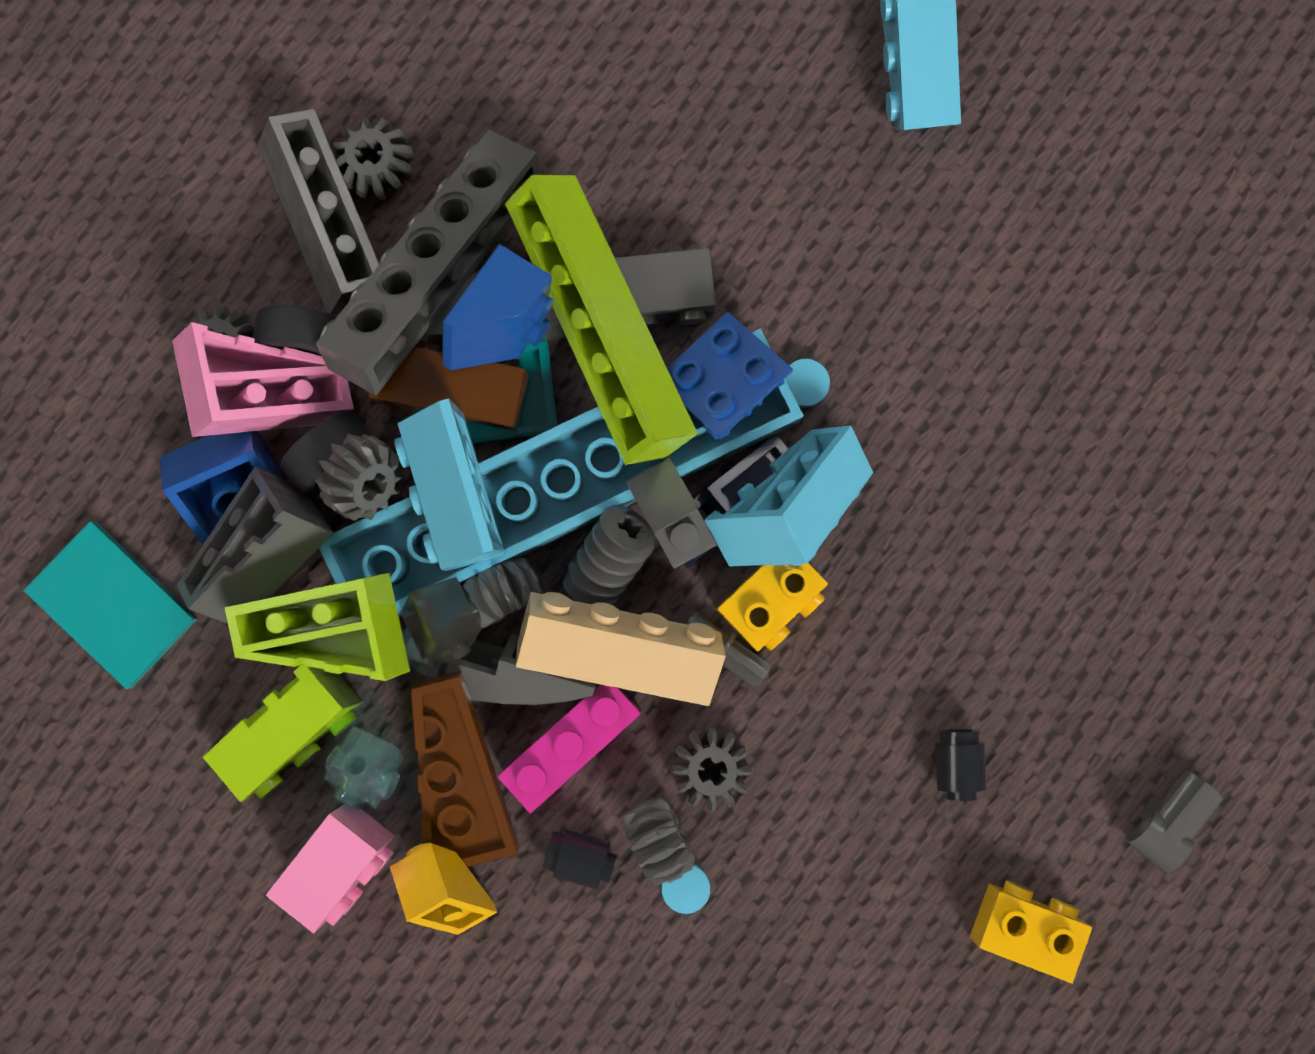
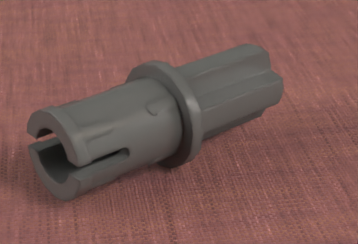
M697 611L692 614L686 625L702 623L712 627L715 631L721 632L726 655L723 666L752 687H757L768 674L770 665L735 640L737 635L733 632L729 636L700 616Z

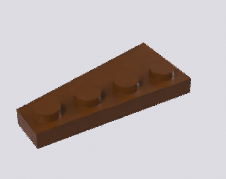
M462 670L415 682L411 689L415 750L418 751L419 763L417 777L418 791L421 794L422 840H424V843H432L456 852L467 867L518 854L519 842Z

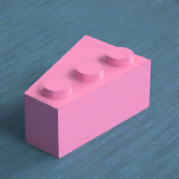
M193 322L172 341L192 437L315 426L335 414L354 409L348 380L330 371L322 356L284 347L281 350L254 343V338L238 335L236 338L208 331V326Z

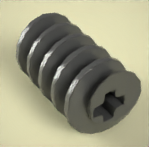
M613 505L605 509L600 520L597 521L592 532L589 533L584 544L581 545L576 556L569 563L568 574L565 575L562 582L566 593L573 601L591 605L598 602L611 605L616 603L628 583L631 582L636 572L639 571L644 561L654 549L655 538L651 527L645 519L634 510L625 506Z

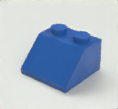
M499 244L443 321V366L450 370H457L517 359L521 357L529 344L536 347L550 325V321L545 318L554 302V299L549 296L552 275Z
M258 431L208 435L160 456L162 491L202 544L205 543L255 466L282 478L269 447Z

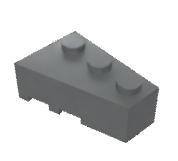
M255 466L177 583L178 589L189 610L228 624L225 607L270 598L333 532L312 500L304 497L294 484Z

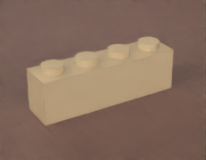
M530 592L517 642L516 667L710 706L726 655L721 632L715 631L712 627L702 623L686 625L667 621V619L655 613L639 615L620 611L615 606L607 603L598 602L591 605L572 601L567 596L556 592L544 594Z

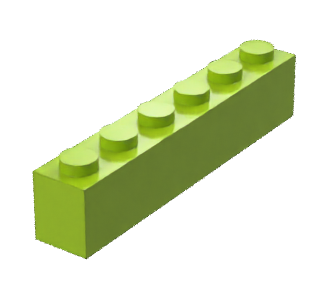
M531 175L505 205L532 264L552 275L549 296L554 299L552 307L625 465L668 457L698 433L575 175Z

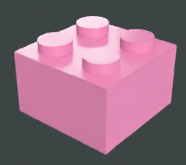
M350 800L326 817L266 896L313 934L326 921L334 926L351 909L363 893L357 887L358 883L360 882L365 886L373 876L378 874L393 855V852L387 846L395 835Z

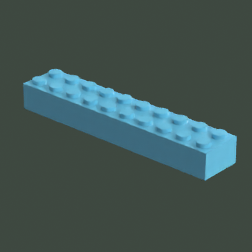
M761 328L752 332L770 348ZM784 379L785 383L781 387H775L762 400L763 404L761 406H755L751 410L752 414L749 417L744 416L729 430L730 435L727 437L723 436L721 439L714 440L702 427L704 424L686 408L698 434L668 456L680 477L684 479L798 424L804 416L786 379ZM596 407L479 463L505 554L451 571L441 570L439 562L432 564L428 558L423 535L430 533L425 515L418 516L416 514L410 497L389 506L388 510L383 509L375 513L372 520L364 518L333 533L319 549L336 584L389 573L398 616L460 587L466 580L492 566L515 557L520 558L599 520L605 509L610 506L626 507L637 502L625 480L665 458L625 465L599 407Z

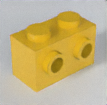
M809 563L799 566L790 564L761 565L716 610L755 651H759L763 646L771 651L790 634L791 631L785 626L798 613L806 618L826 599L820 592L828 583Z
M1006 880L1003 888L989 883L969 938L983 950L1073 984L1093 928L1078 917L1080 909L1055 898H1051L1049 906L1032 900L1034 891Z

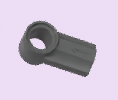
M1185 770L1155 808H1149L1141 813L1140 817L1143 820L1134 831L1128 829L1125 834V840L1163 873L1173 872L1186 861L1193 849L1194 842L1192 837L1221 803L1223 798L1209 783L1194 773Z

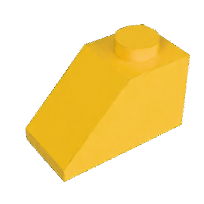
M432 843L420 844L411 848L406 853L404 859L390 866L407 922L458 935L497 913L494 902L458 854L452 850Z

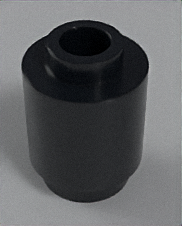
M948 729L939 731L940 742L935 743L937 790L947 792V800H977V792L986 790L984 742L979 741V730Z
M567 829L565 834L553 831L546 852L543 870L554 872L553 878L598 890L600 880L610 883L617 854L608 852L611 843L609 841Z

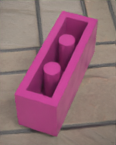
M599 684L596 686L593 696L583 698L507 766L498 775V778L531 814L641 714V709L623 689Z

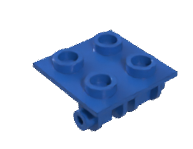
M729 312L725 313L667 367L684 406L704 424L702 427L714 440L730 435L729 430L744 416L749 417L752 414L751 410L755 406H761L763 404L762 400L775 387H781L785 383L784 379L793 372L792 367Z

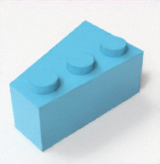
M880 0L885 36L883 62L885 71L889 72L891 92L886 94L888 121H895V130L961 124L956 0Z
M851 426L811 430L770 464L773 474L760 485L754 488L753 484L747 483L737 492L741 501L725 514L714 511L704 519L729 566L783 564L799 566L807 564L816 555L818 548L831 530L838 525L839 519L852 501L859 496L860 490L873 474Z

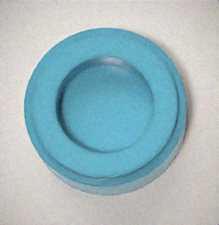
M800 359L790 364L789 366L793 368V372L785 379L799 407L810 408L820 403L828 393L830 386L829 375L824 366L812 359Z
M694 864L692 870L682 875V878L671 883L666 882L662 884V895L666 904L678 913H694L700 910L708 901L710 895L709 879L705 871L696 864Z

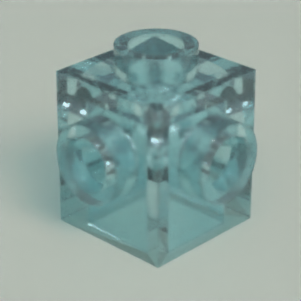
M353 726L343 745L335 746L329 754L325 764V771L327 773L324 780L335 789L332 797L339 802L356 810H359L362 803L377 809L381 799H389L394 792L400 777L397 770L404 757L395 745Z

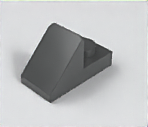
M669 457L625 480L674 569L717 546L698 511V506Z

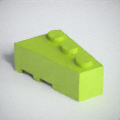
M389 573L225 607L235 658L291 667L299 665L324 669V672L336 674L344 672L370 676V679L387 681L410 672Z
M299 666L293 672L297 676L280 692L277 690L271 692L263 700L265 705L251 717L245 718L203 756L204 760L240 802L253 797L255 794L260 800L264 799L284 782L279 775L291 763H294L297 768L304 765L321 750L316 744L320 738L329 731L334 736H337L358 718L353 710L362 701L339 674L324 672V669Z

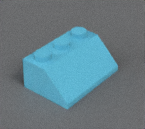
M448 398L438 401L399 422L398 427L401 437L394 440L395 447L403 468L411 467L416 485L409 487V494L416 514L418 516L424 514L430 533L423 535V541L430 562L432 564L439 562L441 570L451 571L505 554L464 413Z

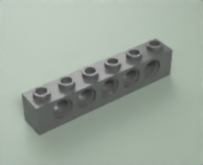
M488 130L477 144L472 145L467 150L463 162L450 178H446L441 182L436 195L426 208L412 218L408 230L394 247L385 251L379 266L366 282L355 288L349 303L337 318L328 322L323 328L316 345L330 371L374 395L380 392L513 221L505 203L531 175H540L536 152L491 130ZM373 328H377V329L374 330V331L367 332V331H369V330H371V329H373Z

